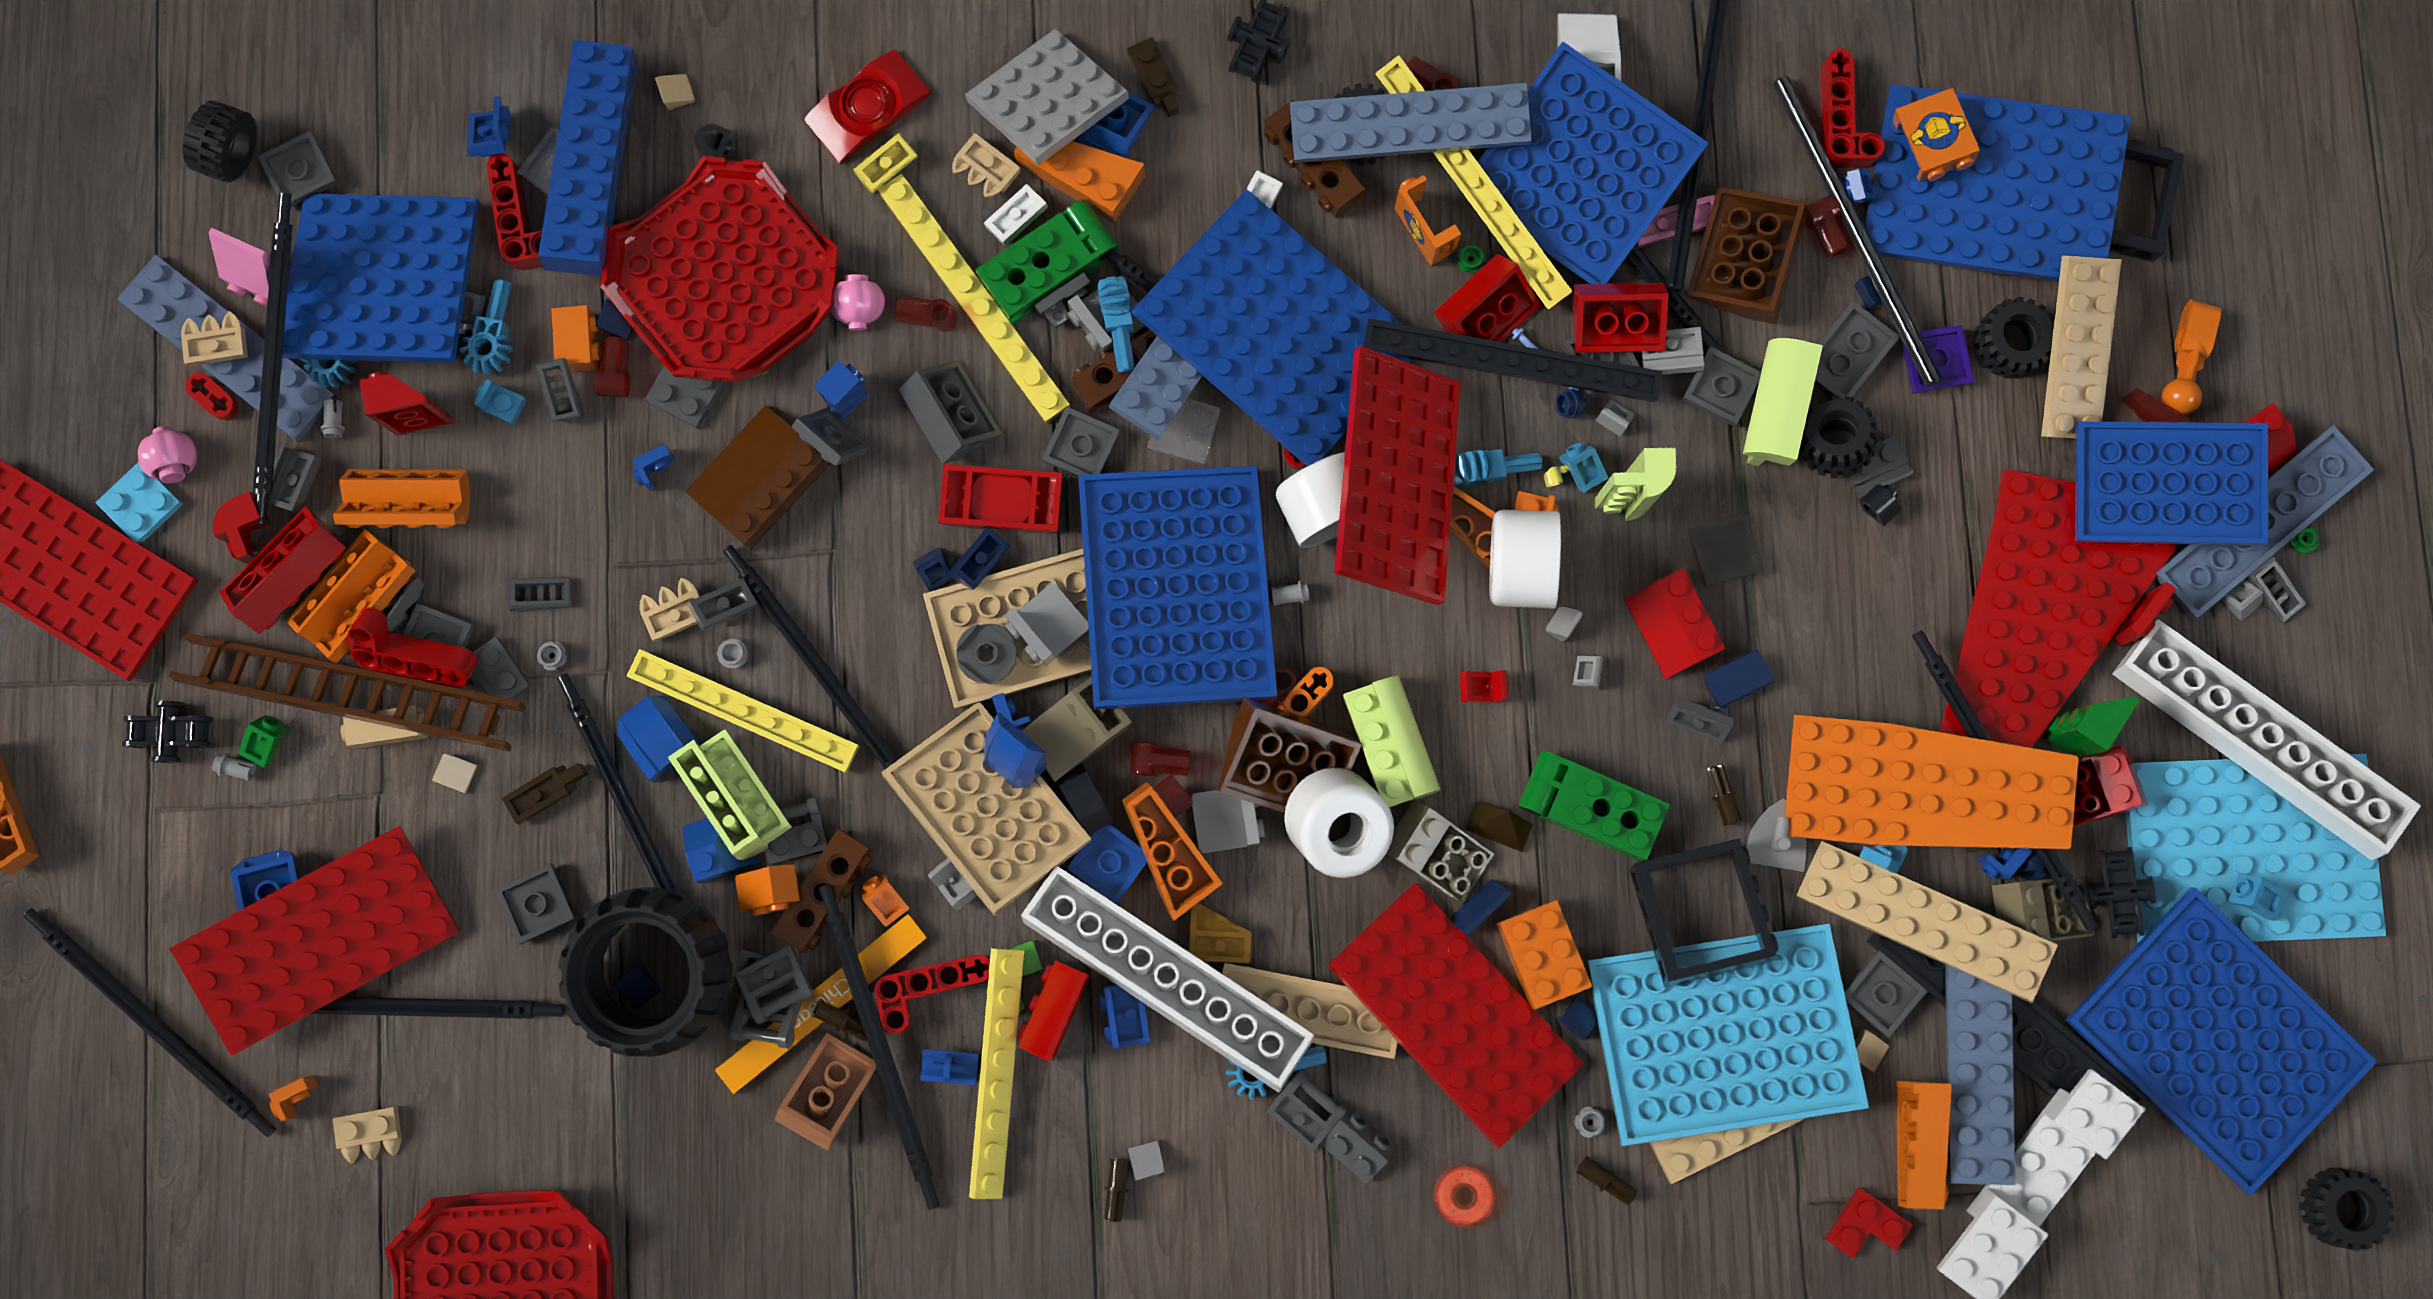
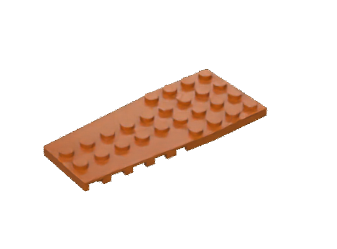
M1794 715L1785 818L1790 819L1787 836L1871 845L2070 849L2078 757L1889 723Z

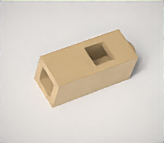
M416 705L409 706L404 720L422 723L426 712L425 708ZM396 708L380 710L376 714L393 717ZM343 717L344 724L341 725L340 729L342 740L346 742V746L355 749L428 738L427 734Z

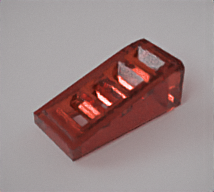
M2135 388L2122 398V401L2143 422L2190 421L2185 415L2138 388Z

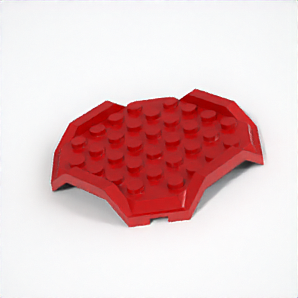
M702 156L684 184L639 218L608 228L606 263L602 268L600 287L674 377L738 383L764 373L809 339L832 310L839 256L838 246L818 229L785 190L765 161L743 159V162L726 161L722 157Z
M524 1190L434 1197L425 1204L415 1215V1219L385 1248L393 1275L394 1299H615L614 1262L607 1234L560 1190Z

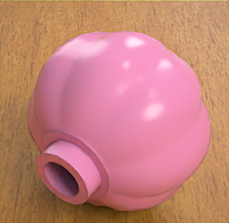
M867 275L844 276V281L838 282L835 285L831 313L837 320L849 325V330H866V325L878 319L883 312L885 305L883 291L875 282L868 281Z
M167 426L153 429V434L144 438L139 444L137 452L141 469L149 477L160 479L163 483L182 481L186 477L185 472L186 474L190 473L197 462V450L193 440L186 434L173 431Z

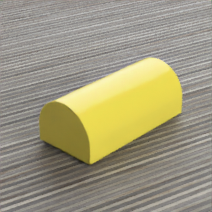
M898 133L854 168V172L863 185L873 194L914 161L918 155Z

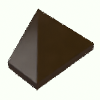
M1476 802L1465 830L1522 853L1533 824L1508 810Z

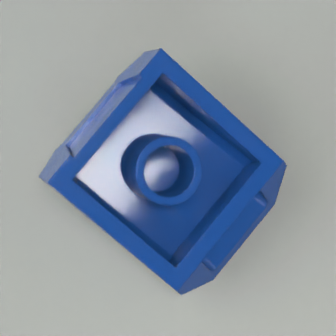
M1127 91L1128 100L1076 138L1083 145L1127 158L1145 128L1155 105Z
M648 695L619 718L618 736L650 781L655 783L674 767L668 759L670 755L692 740L699 746L702 745L701 741L666 696Z
M999 712L985 738L984 765L991 766L1011 784V788H1029L1045 771L1046 752Z
M282 849L244 859L230 871L238 911L301 878L293 853Z

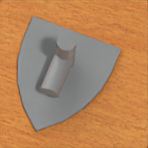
M1782 798L1766 809L1750 831L1746 844L1750 855V863L1804 872L1806 838L1787 836L1790 819L1785 818L1786 800Z

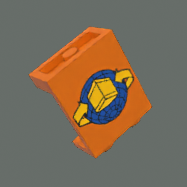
M1953 88L1895 110L1892 121L1896 130L1902 128L1920 168L1917 175L1919 182L1926 179L1929 181L1937 180L1943 177L1947 171L1955 168L1958 171L1967 169L1976 161L1980 149Z
M1422 175L1417 179L1411 177L1399 186L1400 189H1398L1394 209L1429 265L1432 266L1456 252L1461 233L1454 224L1434 236L1414 204L1423 198L1427 179L1425 175Z

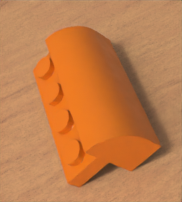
M348 469L339 479L343 503L333 513L335 525H346L349 528H358L363 525H376L378 528H388L393 525H406L408 528L436 525L438 528H448L456 524H466L470 513L471 496L468 469Z
M364 529L286 622L298 635L314 644L329 660L337 664L350 651L348 631L361 610L366 607H372L379 611L385 609L397 592L409 582L416 570L397 551L367 529Z

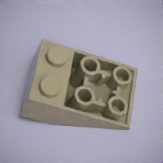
M1090 677L1024 728L1022 732L1046 752L1045 770L1053 781L1056 782L1124 733L1132 722L1121 708L1094 710L1092 677Z
M1415 801L1411 802L1394 829L1393 839L1386 853V856L1461 905H1463L1494 853L1432 808Z
M2085 875L2073 876L2079 889L2084 894L2082 899L2091 912ZM2053 879L1992 885L1996 917L2002 921L2048 941L2095 936L2094 928L2086 931L2072 905H2067Z

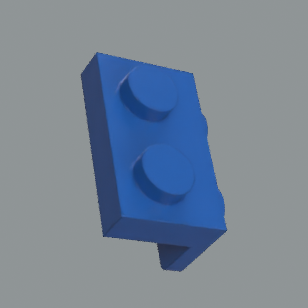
M501 96L494 97L493 111L469 114L467 149L470 157H489L493 154L506 153V141L511 140L508 124H511L512 120L509 107L503 106Z
M1117 985L1104 987L1105 994H1099L1102 1013L1108 1012L1109 1024L1104 1025L1106 1043H1112L1113 1049L1151 1043L1145 1003Z

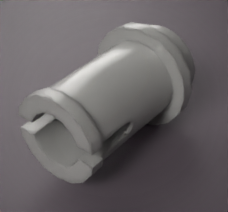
M333 399L323 401V425L320 427V431L323 432V437L340 439L342 438V433L345 432V427L342 426L343 402L336 400V404L333 405Z
M1301 580L1298 581V584L1271 587L1274 606L1294 602L1304 604V601L1310 600L1308 584L1301 583Z
M228 753L218 754L212 765V771L217 772L218 776L229 775L249 782L252 780L251 776H254L256 770V763L231 758Z

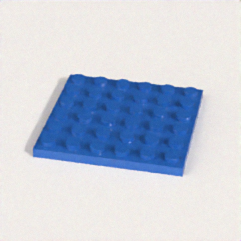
M1562 42L1527 91L1531 144L1487 148L1478 163L1544 252L1589 284H1608L1709 143L1571 46Z
M311 194L303 199L288 279L282 358L455 363L460 322L480 208L478 199L469 197Z

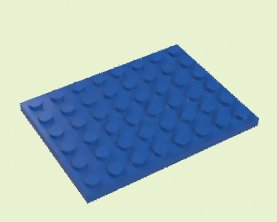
M1890 84L1881 131V138L1884 140L1885 148L1876 161L1872 182L1875 199L1869 200L1865 228L1880 256L2059 282L2062 256L2108 258L2131 116L1955 92L1980 152L1974 164L1967 169L1958 171L1955 168L1947 171L1943 177L1937 180L1929 181L1926 179L1919 182L1917 179L1920 169L1903 128L1896 130L1892 121L1897 108L1942 91Z
M1247 188L1131 312L1306 466L1322 460L1347 431L1354 350L1364 345L1368 319L1402 324ZM1388 355L1396 359L1405 361L1407 363L1411 359L1400 356Z
M1257 466L1078 475L1094 710L1243 701L1244 697L1253 700L1276 699L1277 687Z
M2190 887L2065 1019L2110 1064L2136 1086L2245 1194L2250 1196L2377 1062L2196 887Z

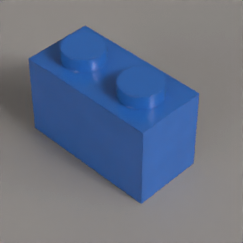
M839 360L814 385L822 400L844 420L869 395L864 387L866 382L861 377V373L850 363L845 367Z

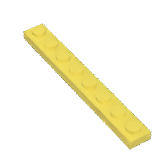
M639 649L627 674V677L845 773L848 772L859 748V745L641 649Z
M991 948L969 1197L973 1199H1002L1024 959V950Z

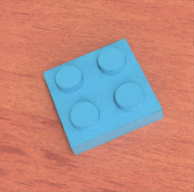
M139 462L95 502L130 539L139 544H142L184 504L160 479L151 478L144 473Z

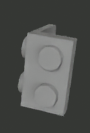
M1098 289L1084 300H1081L1076 295L1067 301L1070 310L1067 315L1077 328L1081 326L1087 333L1085 339L1094 351L1099 349L1102 354L1110 349H1114L1112 336H1108L1106 333ZM1129 292L1131 310H1133L1138 303ZM1132 314L1134 332L1129 333L1130 337L1147 327Z
M1055 584L1048 585L1018 611L1013 607L1004 615L1009 622L1005 625L1006 629L1016 640L1021 636L1028 645L1024 650L1035 663L1041 660L1045 666L1088 632V622Z
M1219 790L1199 792L1192 795L1191 801L1200 852L1210 853L1260 845L1259 838L1265 837L1262 819L1256 820L1255 807H1260L1259 804L1219 792Z

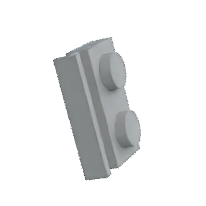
M1701 327L1666 330L1665 351H1642L1643 368L1662 371V375L1704 371Z

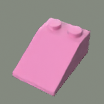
M211 228L209 237L218 274L222 280L229 284L227 289L243 297L246 293L255 296L253 299L255 302L267 307L271 256L263 250Z

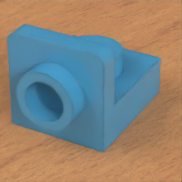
M486 379L485 383L480 385L475 393L474 405L481 411L514 426L527 399L497 385L490 379Z
M1585 443L1573 444L1566 449L1565 454L1559 457L1561 463L1568 466L1578 490L1583 493L1608 479V475L1595 448Z
M1875 845L1874 849L1864 846L1859 857L1886 871L1897 874L1909 849L1906 846Z
M2240 874L2236 879L2228 901L2234 905L2245 906L2267 920L2276 921L2287 893L2264 878Z

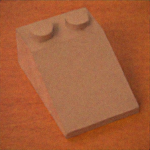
M826 1033L779 1106L775 1121L828 1151L877 1068L874 1060Z

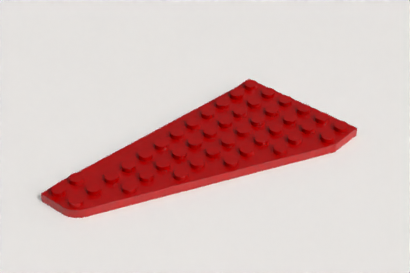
M2004 469L2001 472L1995 517L1959 652L1954 678L1991 741L2032 748L2157 576L2156 572L2166 564L2174 553L2177 544L2075 542V482ZM1947 702L1939 732L1968 737Z

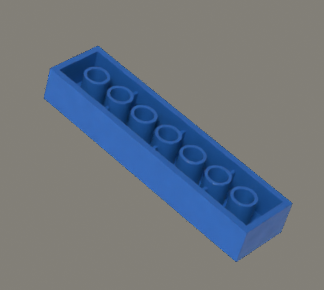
M573 40L538 253L544 270L595 276L602 275V268L606 263L608 228L613 223L637 70V60L632 46Z

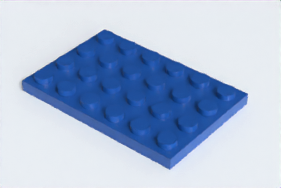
M2077 422L2075 542L2267 545L2268 423Z

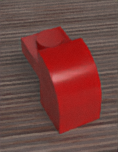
M250 491L226 501L218 509L213 520L214 537L228 542L227 548L231 556L246 564L253 559V551H256L249 533L271 524L268 514L266 524L255 523L262 520L255 504L256 494Z

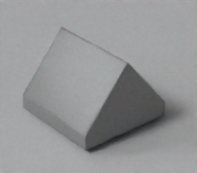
M1609 399L1596 422L1621 437L1635 414L1616 401Z
M1577 656L1573 685L1599 690L1604 662L1603 657Z

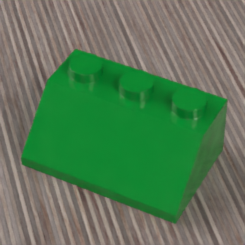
M2135 696L2077 708L2070 712L2067 711L2060 716L2056 715L2047 726L2049 733L2044 740L2066 754L2077 756L2078 759L2106 752L2113 744L2140 699Z

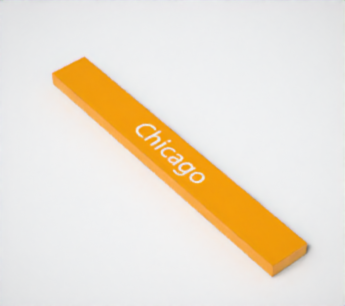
M910 914L903 917L858 954L868 986L928 938ZM840 968L814 989L815 996L808 1000L803 998L794 1028V1042L791 1048H781L775 1043L751 1040L715 1069L733 1094L740 1091L824 1023L812 1017V1012L820 999L839 1009L853 999L843 968ZM774 1022L766 1030L779 1032L781 1023Z

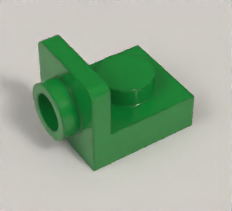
M264 715L248 724L238 754L264 768L271 764L279 740L289 735L290 728L282 724L279 719Z

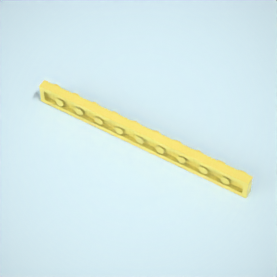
M1399 55L1375 73L1390 94L1425 91ZM1465 149L1433 152L1512 261L1519 265L1528 283L1547 309L1550 310L1572 294L1573 291L1470 151Z
M902 173L879 188L878 192L1044 422L1047 424L1064 412L1066 406L1070 408L1068 401Z

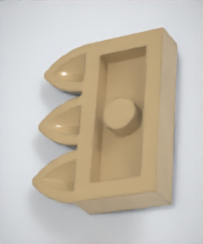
M976 133L972 135L957 153L952 165L953 173H960L970 168L968 174L969 185H975L986 180L983 190L984 197L994 196L999 192L1004 193L1021 172L1018 165Z
M227 312L223 318L221 329L216 319L211 315H207L204 319L201 332L192 319L187 318L181 330V340L185 365L191 367L248 357L245 329L241 327L239 320L232 312Z
M683 578L679 580V597L670 589L662 586L659 592V606L649 596L642 595L640 613L653 642L698 624L688 607V603L701 597V595L688 580Z
M398 1106L332 1118L336 1149H340L344 1158L351 1164L356 1161L359 1155L360 1145L371 1160H375L381 1141L385 1149L392 1156H395L400 1149L402 1135Z

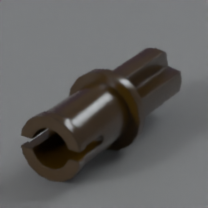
M1719 764L1709 767L1707 774L1714 792L1712 800L1717 802L1723 826L1742 821L1734 798L1736 791L1731 789L1724 765Z
M823 999L818 1001L812 1012L813 1018H817L835 1027L837 1032L842 1030L862 1041H867L860 1019L850 1015V1010L845 1009L843 1011L825 1002Z
M1588 1156L1580 1163L1576 1173L1597 1185L1600 1192L1605 1190L1626 1205H1630L1633 1202L1637 1190L1615 1176L1614 1170H1606Z
M1110 1158L1108 1187L1105 1186L1104 1190H1107L1104 1219L1110 1222H1121L1125 1192H1129V1189H1126L1130 1161Z

